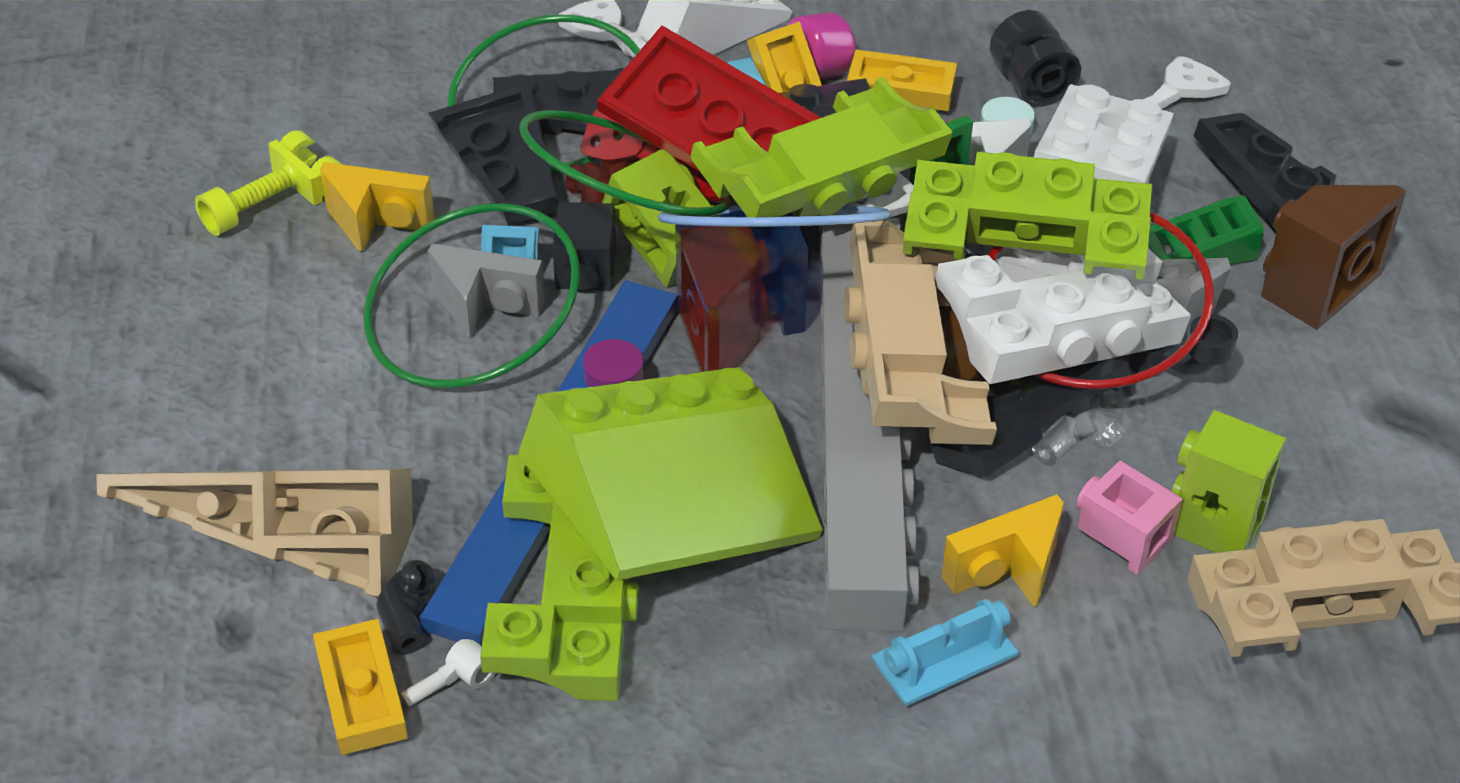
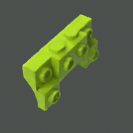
M884 77L876 79L872 89L848 96L845 91L838 92L833 105L837 113L773 135L768 153L741 126L735 129L733 138L705 147L702 141L694 143L690 158L719 199L732 195L747 217H780L788 213H792L794 217L817 216L820 214L828 216L839 211L844 205L868 196L876 198L885 194L896 183L898 172L917 166L918 160L930 161L945 155L953 132L934 108H922L911 104L901 97Z
M977 151L975 166L918 160L913 192L910 194L903 239V254H912L913 247L954 251V259L962 260L967 233L966 243L1084 255L1085 252L1083 273L1092 274L1093 266L1134 270L1135 279L1144 280L1151 217L1149 215L1152 184L1094 178V163L1075 162L1066 158L1046 159L1017 156L1007 152L987 153Z
M509 454L502 499L504 518H521L551 524L541 605L488 603L480 655L482 672L504 673L538 680L563 690L577 700L618 701L625 621L637 622L638 582H628L629 578L615 580L518 454Z

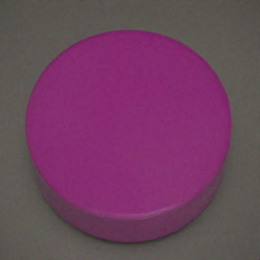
M619 339L603 340L592 345L586 351L583 358L585 383L588 387L642 380L643 357L640 350L632 343Z

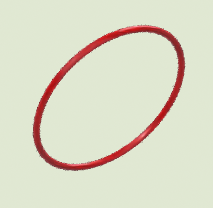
M1150 212L1151 222L1173 234L1189 250L1198 264L1204 282L1205 298L1201 318L1191 337L1178 351L1148 370L1121 378L1085 380L1064 377L1050 372L1035 374L1034 376L1055 384L1074 388L1107 389L1131 385L1152 378L1184 358L1203 335L1211 317L1214 300L1213 281L1209 267L1194 242L1174 224ZM994 246L988 255L995 261L1004 247Z

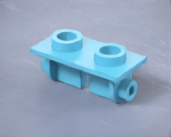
M983 599L976 603L974 609L953 617L947 622L935 625L906 639L902 636L892 639L890 647L872 654L871 659L906 707L1018 656L1019 651L1003 632V627L1010 624V614L1005 604L1000 600L991 602L988 599Z

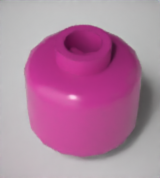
M823 12L797 16L787 23L786 26L800 21L820 80L836 78L848 71L854 57L856 41L850 26L842 16L834 12Z

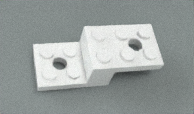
M1070 84L1035 150L1034 157L1046 159L1066 158L1075 162L1094 163V178L1148 184L1168 135L1174 113L1164 111L1159 105L1148 100L1136 99L1129 101L1111 96L1105 89L1095 85L1075 86ZM1004 247L995 259L999 267L1014 282L1077 271L1084 268V263L1075 254Z

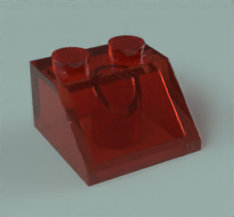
M698 226L678 230L679 315L699 371L706 372L740 367L760 342L761 317L768 316L769 313L768 298L762 283V275H767L770 272L766 244L763 240L755 241L750 227Z

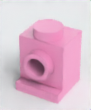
M1120 460L1102 478L1098 476L1092 477L1081 490L1076 503L1077 508L1080 509L1077 528L1129 561L1127 569L1139 575L1174 539L1183 498Z

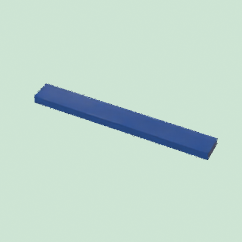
M625 280L558 391L588 387L584 380L583 358L586 351L592 345L603 340L619 339L635 345L642 354L644 369L678 310V294ZM505 478L421 614L422 631L456 642L462 639H470L482 646L488 603L508 604L548 535L551 524L521 518H504L502 499Z

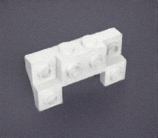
M1149 248L1144 280L1135 279L1134 270L1093 266L1092 274L1083 273L1082 269L1014 282L989 255L972 256L967 259L940 263L934 278L935 285L943 293L959 321L970 363L989 384L1179 344L1183 339L1191 314L1171 296L1170 292L1156 281L1163 262ZM1085 252L1084 255H1077L1083 263Z

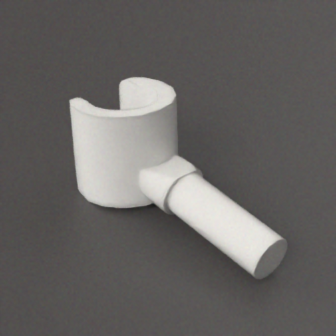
M462 639L456 642L447 654L444 666L440 667L437 672L401 692L408 707L445 685L452 684L458 678L462 679L472 689L482 688L489 683L496 673L482 672L480 658L482 646L470 639Z

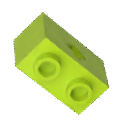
M663 149L612 174L608 184L619 190L667 204L697 208L714 207V205L709 204L695 186L690 171L683 164L677 163L672 155ZM605 194L602 202L615 204V223L666 289L718 261L731 233V230L724 226H691L663 223L658 220V214L662 211L632 204ZM724 215L696 216V217H724Z
M1213 410L1201 432L1191 429L1182 444L1177 459V464L1186 467L1185 472H1180L1171 490L1183 498L1175 536L1215 553L1249 549L1264 521L1287 438L1217 410Z

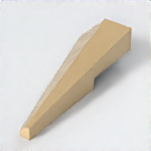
M411 468L96 474L97 495L119 499L143 508L142 512L156 517H167L192 526L191 530L272 560H284L314 571L313 575L321 578L338 580L365 590L364 593L370 596H379L389 580L397 573L413 531Z

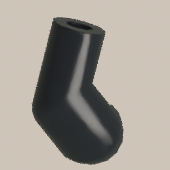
M411 560L405 563L402 570L395 573L383 588L376 603L378 614L393 650L400 655H408L417 651L425 641L416 616L430 598L432 593L431 587L435 583L436 576L432 567L421 560Z

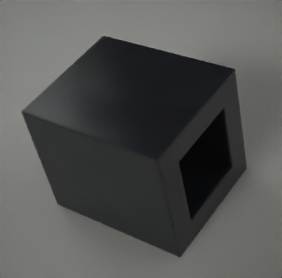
M559 202L556 223L568 234L578 255L580 265L578 290L611 291L616 253L615 204ZM554 232L552 253L555 289H570V258L563 242Z

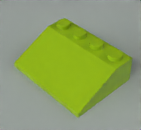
M740 367L691 374H677L669 377L639 381H626L595 387L574 388L537 395L518 456L615 580L819 539L823 531L773 403Z

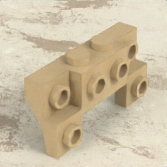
M890 220L854 223L849 248L855 287H846L844 320L845 323H854L855 332L851 334L849 346L851 369H860L863 394H869L873 426L928 427L931 443L992 445L997 428L996 422H991L987 403L989 383L955 379L942 375L947 354L939 306L951 305L935 285L934 278L938 264L958 260L954 259V251L913 247L912 254H903L904 232Z
M1384 519L1359 522L1342 521L1331 525L1303 528L1283 527L1274 531L1260 532L1255 549L1193 555L1187 578L1198 610L1205 612L1213 619L1222 634L1231 657H1240L1243 647L1283 643L1286 651L1296 650L1300 638L1299 630L1396 619L1402 601L1412 612L1423 636L1433 635L1436 625L1460 622V563H1455L1440 530L1431 529L1390 534Z

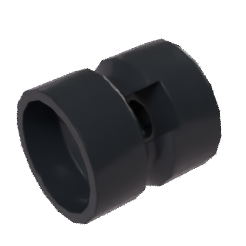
M1024 10L1016 12L1006 18L995 29L990 39L989 47L992 58L1003 73L1009 77L1011 84L1025 102L1031 106L1038 107L1052 105L1063 99L1070 84L1076 86L1082 69L1079 58L1069 45L1061 39L1059 32L1049 19L1040 11Z

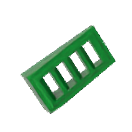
M1245 195L1227 198L1168 220L1194 242L1204 258H1228L1230 264L1258 259L1264 228ZM1157 224L1150 226L1148 248L1159 259H1194L1184 244L1173 234ZM1170 244L1174 252L1167 254L1163 245Z

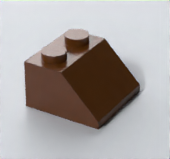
M1315 185L1296 201L1288 200L1274 219L1273 229L1277 233L1273 248L1263 263V271L1266 272L1261 297L1318 330L1382 274L1406 190L1397 185Z

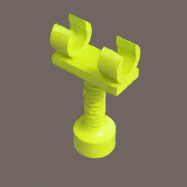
M294 130L287 133L280 142L276 139L268 143L272 173H268L258 178V180H254L230 193H226L220 187H214L195 197L196 211L205 228L212 235L218 236L238 225L239 212L290 187H293L312 205L316 206L323 202L322 197H324L320 172L323 162L341 163L331 156L322 157L314 163L317 155L304 146H309L315 143V141L303 131Z

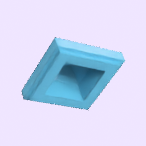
M482 225L481 251L538 260L539 227Z

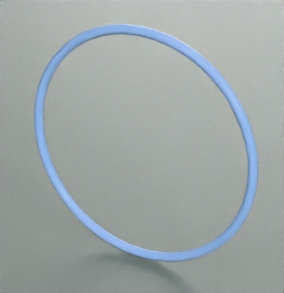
M844 205L834 214L851 215L696 217L660 212L658 220L668 224L691 226H816L881 221L889 219L891 211L880 207ZM730 206L728 210L717 215L745 213L740 206Z

